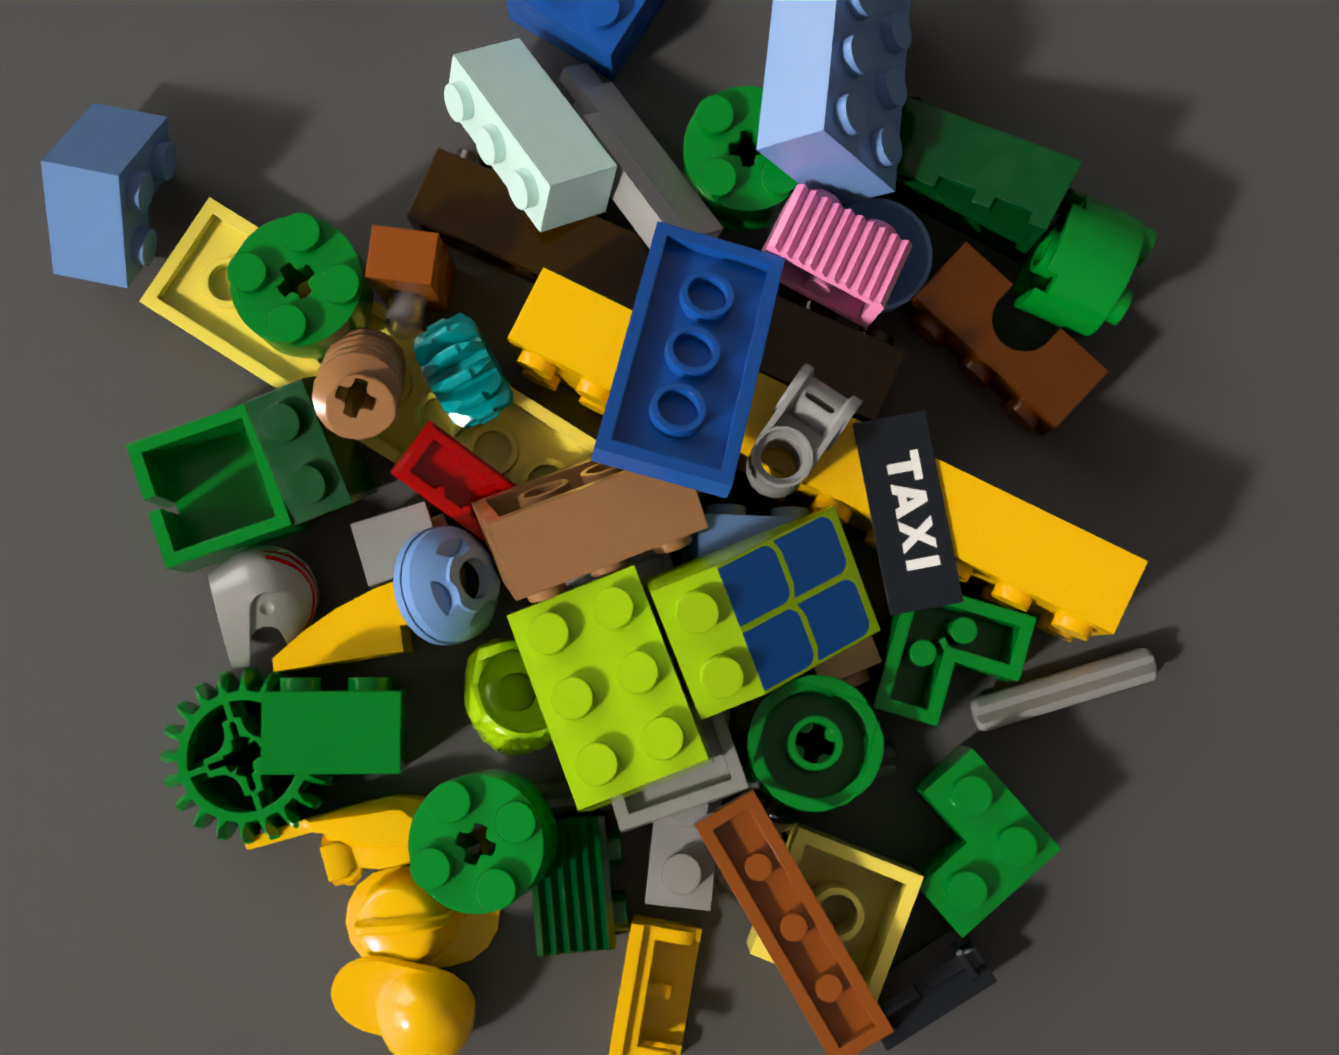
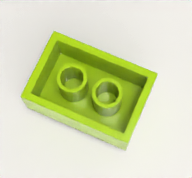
M635 565L507 615L578 811L591 812L617 800L715 763L645 579Z

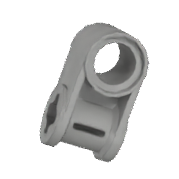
M805 363L772 411L773 416L752 447L746 461V475L750 485L758 493L769 498H782L793 494L807 478L824 451L830 450L863 401L855 395L849 399L845 398L814 377V368ZM770 448L787 450L795 459L796 473L788 478L771 476L762 465L761 454Z

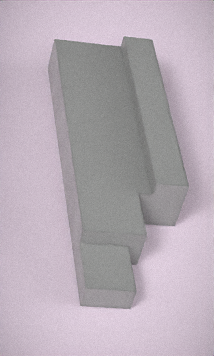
M588 63L565 67L559 80L575 100L573 109L617 165L610 197L650 249L657 221L718 238L723 230L722 225L612 82L603 84Z

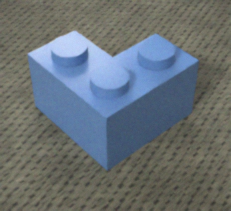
M93 103L41 159L53 274L128 288L142 268L151 265L156 253L157 235L154 229L149 228L148 207L152 196L164 180L169 181L172 178L177 159L176 147L174 143L169 142L167 117Z

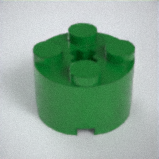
M737 86L720 91L715 95L707 96L697 106L684 137L683 176L722 227L730 230L753 231L770 226L776 222L783 206L799 184L756 150L763 94L762 87ZM738 154H750L751 159L755 160L754 166H742V160Z
M1069 188L1056 211L1060 216L1055 224H1052L1024 256L1013 289L1023 295L1012 302L1013 306L1081 337H1088L1094 335L1104 321L1116 325L1125 315L1133 297V290L1126 286L1135 266H1140L1150 254L1157 233L1155 230L1145 226L1141 219Z
M293 213L287 217L278 218L262 225L247 237L236 255L229 262L227 279L230 283L231 298L237 313L253 332L280 353L298 358L324 359L327 350L332 344L353 329L368 328L372 317L371 311L375 293L374 288L365 277V262L349 240L338 229L322 220L313 218L311 215ZM307 281L312 292L302 299L299 296L297 287Z
M808 675L796 678L770 692L754 712L747 729L745 753L749 770L762 791L782 806L802 812L829 811L840 808L855 800L874 781L879 771L884 751L883 733L877 717L867 700L850 684L823 675ZM814 727L821 730L820 741L829 745V753L816 756L812 763L803 759L805 755L804 748L796 745L795 742L796 736H806Z
M501 769L476 771L441 783L422 801L410 826L408 851L412 879L437 902L462 913H491L504 909L514 903L545 877L556 855L558 827L554 815L552 816L551 810L543 798L544 795L527 778ZM485 826L488 827L486 839L496 843L495 848L486 853L480 850V842L474 839V831Z

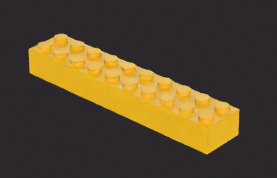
M543 267L508 336V340L517 358L516 362L524 367L522 374L525 377L553 391H556L559 383L566 385L581 395L579 403L603 415L632 310ZM760 372L758 373L736 468L746 473V461L756 439L773 416L772 411L789 387ZM852 417L830 450L824 451L801 486L790 495L809 504L808 509L810 513L830 505L835 506L841 525L843 526V523L850 524L866 532L867 535L864 542L877 550L853 429V423L861 421ZM770 448L761 454L762 465L771 476L788 478L796 473L795 459L787 450ZM935 458L960 581L969 582L981 588L982 591L978 598L983 602L1013 611L1016 609L1028 611L1040 617L1036 626L1042 631L1064 641L1072 642L1074 637L1088 641L1090 636L1115 633L1148 563L1147 560ZM785 497L773 499L783 502Z

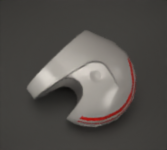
M255 545L234 553L207 573L222 636L233 669L250 666V641L256 630L262 627H274L281 632L288 645L301 632L306 630L315 618L319 604L316 578L309 566L299 556L287 549L271 545Z

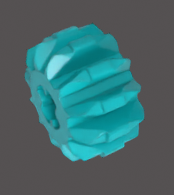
M458 313L447 320L442 318L428 326L427 331L414 338L413 350L415 352V359L423 371L422 374L429 383L432 393L437 397L443 410L448 413L453 423L465 429H469L479 423L483 425L499 416L500 411L512 405L513 391L510 388V383L483 333L480 332L475 321L462 313Z

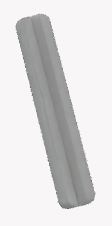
M1136 648L975 697L970 701L971 714L979 730H993L1154 681L1158 677L1157 666L1148 648Z

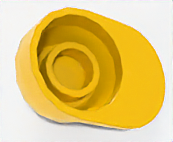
M385 956L362 957L343 966L336 974L331 987L332 1003L340 1016L349 1024L362 1031L382 1036L389 1051L394 1055H457L464 1048L473 1029L476 1005L475 997L469 986L453 973L434 966Z

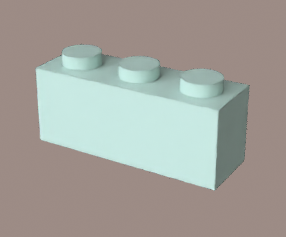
M520 38L453 54L449 84L445 86L444 90L447 110L454 121L462 124L475 142L481 159L485 164L491 165L507 186L515 206L526 212L539 232L606 212L617 165Z

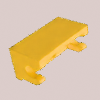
M637 914L632 915L609 1055H681L702 926Z

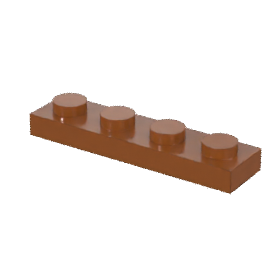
M751 788L694 822V826L827 1055H857L893 1033L894 1030L754 790Z

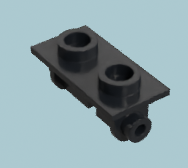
M952 929L889 969L877 1001L894 1030L893 1033L880 1040L886 1051H889L997 982L968 935L962 938Z

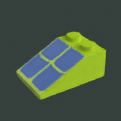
M833 505L645 578L690 697L701 720L763 696L880 631L847 538Z

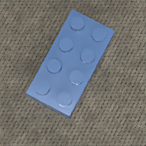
M773 0L756 150L797 183L806 184L808 189L819 188L835 195L841 202V205L895 192L897 164L902 158V143L900 139L902 106L907 99V88L904 80L906 55L912 40L909 25L911 0Z

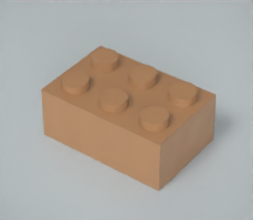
M591 458L472 502L474 512L500 579L516 601L527 597L530 603L545 601L562 594L567 589L565 582L591 573L592 578H602L625 569L630 565L628 558L653 549L655 554H665L679 550L692 542L691 534L709 528L696 490L591 461Z

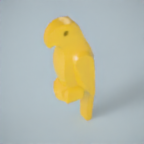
M393 794L318 813L300 821L298 828H294L288 823L279 827L280 837L270 840L264 832L255 835L253 843L245 844V847L251 850L308 833H323L320 851L328 881L332 882L335 886L343 884L346 886L354 885L361 879L366 869H388L410 864L408 851L410 826L418 807L426 797ZM486 826L474 831V839L480 842V850L484 853L490 851L492 842L486 839L488 828Z

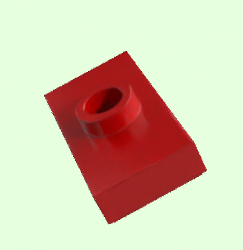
M430 420L427 421L390 470L392 475L484 542L485 539L472 502L517 486Z

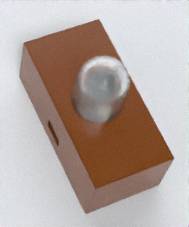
M372 225L365 277L387 305L385 326L388 332L399 340H410L421 332L425 311L448 313L455 265L439 233Z

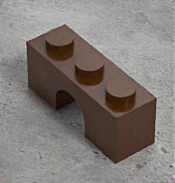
M965 242L914 296L905 310L913 317L910 324L926 342L935 347L943 344L960 360L957 363V368L968 381L983 390L988 386L1006 402L1003 410L1016 425L1027 432H1032L1035 429L1043 436L1055 429L1108 373V370L1062 328L1046 340L1039 349L1033 351H1017L1003 344L994 331L992 315L997 302L1013 284L969 243Z

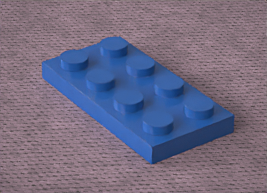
M657 221L591 461L727 499L734 481L784 266V257Z

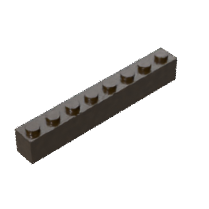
M440 147L437 148L406 214L414 230L439 233L444 245L535 284L544 267L633 310L649 248L631 224L627 230L606 221L607 214L604 212L539 232L526 212L515 206L507 186L497 172L492 171V166L485 164L479 154L462 148L458 150L457 154H453ZM777 295L759 372L789 386L804 364L807 363L814 368V377L847 399L855 395L863 401L853 415V418L861 422L875 420L906 351L894 347L895 339L882 330L868 326L866 329L861 325L856 330L835 321L837 314L815 301L802 300L801 305H798Z

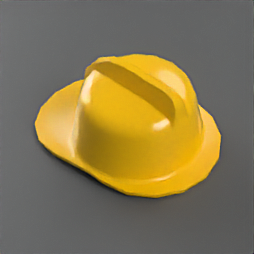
M400 866L373 872L357 885L348 901L345 923L350 942L361 957L385 956L440 968L471 961L488 948L498 930L500 910L485 914H467L447 908L433 899L423 888L415 883L411 876L410 866Z

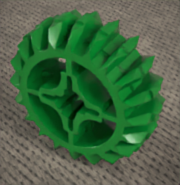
M257 667L244 668L240 683L232 671L220 672L217 678L218 691L209 683H199L195 686V695L201 707L189 701H181L176 706L179 715L187 721L186 726L171 724L167 725L164 730L165 735L171 739L178 740L179 745L178 749L162 751L159 758L165 763L177 762L179 773L167 776L163 784L166 788L184 786L187 793L179 797L175 803V808L178 811H184L196 805L200 807L193 822V826L200 830L208 827L218 818L215 831L216 838L225 841L230 839L236 832L237 827L244 844L253 843L255 835L260 833L261 827L270 840L280 837L279 827L284 825L283 819L292 827L298 828L299 822L306 818L300 803L312 809L321 808L324 804L325 799L312 787L313 783L322 786H329L335 783V774L295 775L286 792L276 800L273 788L278 786L276 775H260V758H257L252 764L243 765L242 762L225 765L227 760L239 757L240 753L246 751L250 745L258 744L261 747V725L258 722L257 715L250 716L245 701L262 703L263 691H280V678H285L284 672L270 671L263 685L262 677ZM225 712L228 720L222 723L225 736L223 746L216 754L205 759V745L208 734L216 720ZM221 775L233 777L239 782L245 796L252 795L255 807L239 805L229 800L214 786L211 778Z

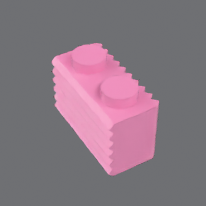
M798 184L783 206L762 251L785 258L780 283L867 329L885 308L910 253L912 244L910 240H901L896 230L888 223L878 219L866 220L864 215H855L852 209H844L839 199L832 193L819 188L808 189L806 184Z

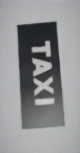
M925 410L853 423L890 616L964 602Z

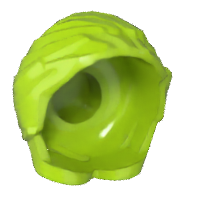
M492 639L479 645L468 657L465 671L464 706L473 728L477 730L483 742L489 744L497 753H502L506 756H520L544 749L551 743L552 739L516 641Z

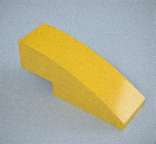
M461 567L460 583L465 593L469 596L465 568ZM393 582L374 588L337 607L301 632L272 658L274 672H290L413 653L410 627L399 611L395 600Z

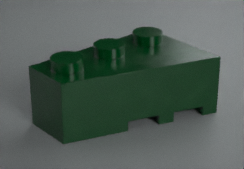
M907 97L905 104L902 106L900 128L902 158L897 164L895 192L888 193V195L1019 263L1047 230L1083 161L942 110L924 98Z

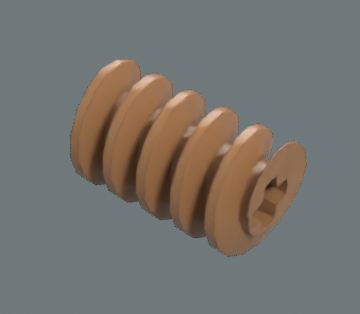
M361 327L349 331L327 350L314 380L312 401L318 418L327 429L338 436L355 440L375 437L387 429L397 415L407 364L403 350L393 337L379 329ZM355 378L363 379L367 382L366 384L358 383L355 381Z

